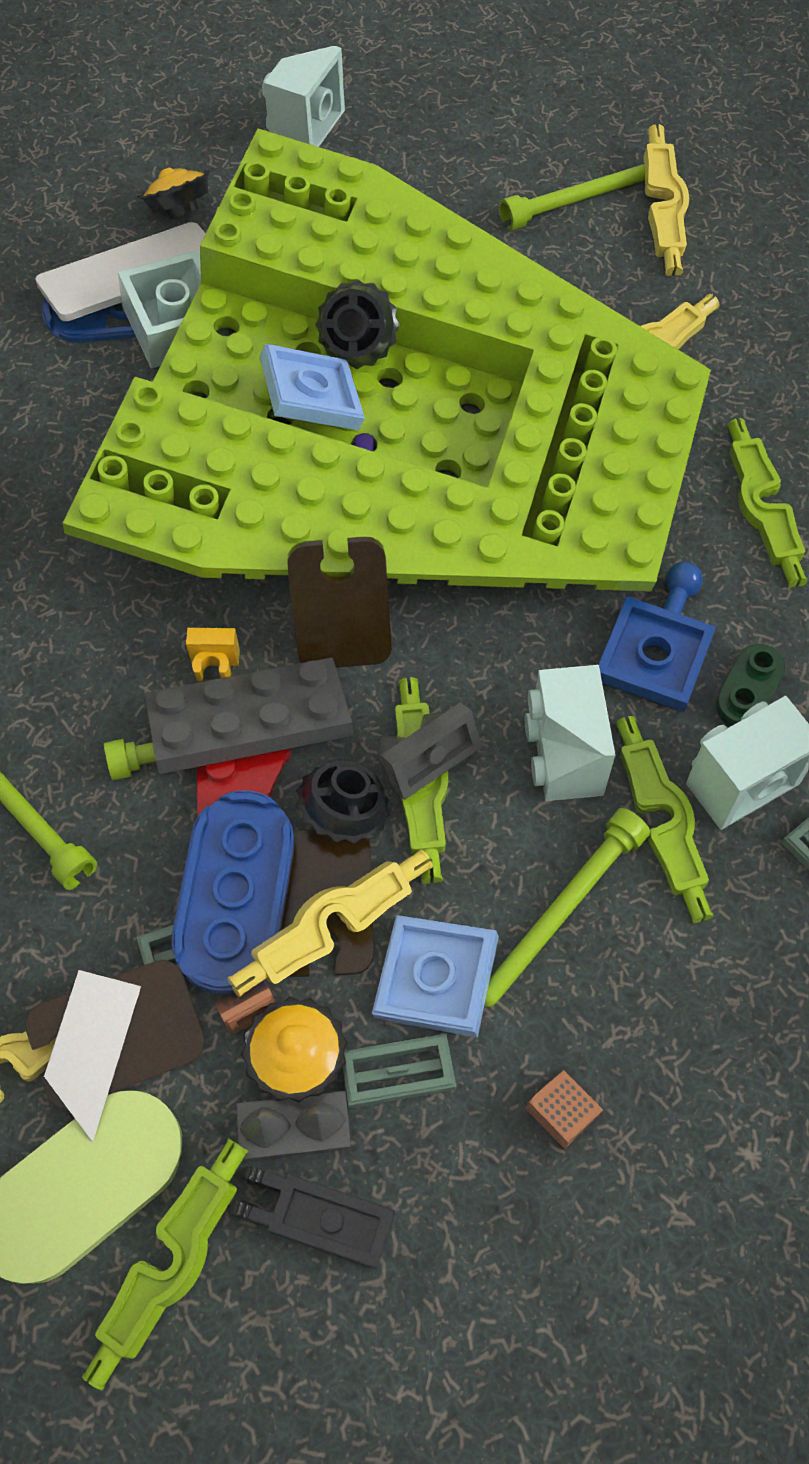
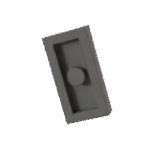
M460 702L445 713L425 714L420 729L407 738L380 736L377 753L380 762L386 769L393 791L405 800L483 746L472 710Z
M346 1091L310 1096L299 1103L290 1099L236 1103L238 1142L240 1146L249 1151L242 1162L352 1150Z

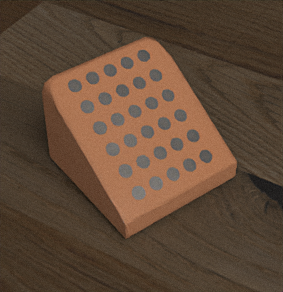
M262 981L242 994L241 997L237 996L236 993L229 994L215 1002V1006L229 1033L235 1035L251 1026L253 1016L263 1013L270 1003H275L270 989Z
M564 1070L536 1093L526 1106V1110L564 1149L603 1111Z

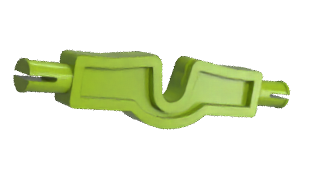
M739 418L738 422L737 419H734L728 423L727 430H729L733 441L729 454L741 482L738 492L740 509L747 521L759 530L771 563L773 565H781L788 588L795 587L796 584L798 586L806 585L808 580L799 562L805 554V548L797 530L792 507L787 503H765L760 499L776 495L781 486V479L766 453L762 440L760 438L751 439L744 419Z
M410 677L411 694L408 692L407 678H403L398 682L401 705L395 707L397 736L405 738L419 730L423 716L430 714L429 705L427 703H420L418 679ZM448 771L404 800L400 797L408 827L411 854L414 855L420 849L426 852L429 856L426 860H430L433 865L434 883L443 881L439 853L445 851L446 840L441 805L447 794ZM430 869L421 874L422 884L430 883Z
M628 716L627 721L623 717L615 723V726L618 728L624 744L620 752V758L629 780L635 808L642 814L665 810L672 818V820L650 829V835L647 837L648 842L665 872L672 893L677 896L683 895L692 918V923L701 922L702 918L704 921L711 919L714 915L711 913L702 890L707 886L709 878L692 838L695 829L692 806L684 792L673 782L669 781L654 741H643L634 716Z
M228 1138L227 1143L211 1169L204 1166L197 1168L182 1194L158 1223L156 1235L172 1251V1265L167 1270L162 1271L159 1267L152 1266L149 1262L139 1261L130 1268L112 1307L96 1331V1338L103 1344L85 1373L82 1374V1378L85 1381H89L88 1384L99 1390L105 1388L106 1382L122 1357L134 1359L165 1308L173 1305L185 1296L198 1279L207 1256L208 1238L237 1190L229 1181L246 1153L248 1154L249 1151Z

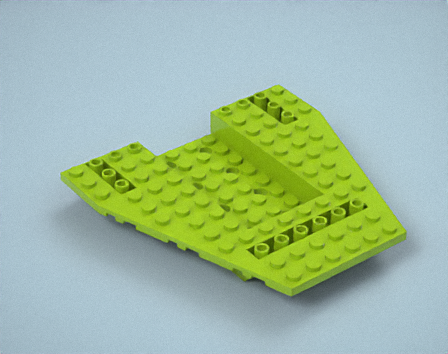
M258 128L200 244L201 284L153 382L134 377L62 523L64 533L202 578H222V573L245 574V579L265 580V575H289L287 559L291 548L297 543L323 540L324 559L320 565L321 570L330 577L339 578L350 573L354 566L353 560L348 554L347 538L373 537L379 540L384 547L387 578L397 579V584H417L418 579L448 580V585L524 587L525 583H546V588L565 589L566 584L595 585V590L652 591L661 566L711 369L381 167ZM357 279L364 284L374 283L379 290L387 292L389 301L397 307L395 317L400 326L395 332L396 343L389 347L387 357L378 359L374 366L363 365L359 369H355L349 365L365 417L360 430L285 418L291 422L290 425L272 420L279 416L274 415L260 360L264 345H275L327 356L325 347L318 342L319 332L315 325L319 317L318 307L325 302L327 293L336 290L341 283L350 284ZM222 328H231L237 333L230 336H222L216 331ZM390 378L397 381L400 385L388 388L381 385L379 381ZM199 391L205 393L208 397L202 398L189 393ZM463 404H473L481 412L476 414L467 413L460 406ZM360 434L372 435L374 437L373 449L375 451L352 445L356 441V436ZM450 470L454 472L458 476V478L440 473L438 471Z

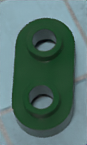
M753 644L741 651L716 701L717 713L724 723L733 726L740 722L742 716L756 704L765 701L769 705L785 672V661L776 649L765 644ZM754 661H762L766 663L768 667H759L756 665ZM743 697L747 699L750 704H740L736 700V698Z

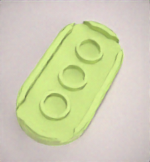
M120 1091L107 1095L93 1142L77 1120L74 1119L0 1177L1 1278L21 1284L48 1282L59 1277L168 1187L174 1179L180 1164L182 1131L174 1114L161 1100L140 1091Z

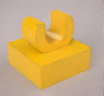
M187 628L186 646L196 680L203 682L204 670L209 666L219 667L220 678L230 677V666H239L240 648L235 628Z

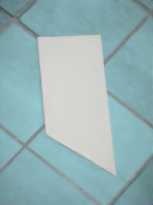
M79 970L44 1077L93 1142L141 986Z

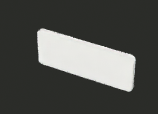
M186 223L41 273L36 276L37 287L62 321H71L122 302L118 272L196 250L200 255V244L206 233L197 223Z

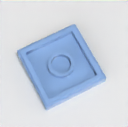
M264 345L260 360L275 416L360 430L365 417L347 360L275 345Z
M396 915L372 1010L373 1017L398 1024L478 1038L499 938L497 931Z

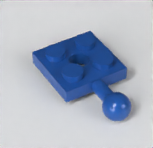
M683 561L670 567L666 574L665 582L669 594L663 608L628 596L626 597L599 662V669L603 684L685 712L716 626L681 615L686 599L694 596L700 590L703 583L700 569L691 562ZM649 646H657L663 649L668 657L662 661H653L644 655L643 649Z

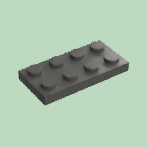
M333 657L145 693L155 760L159 774L354 736L352 719Z

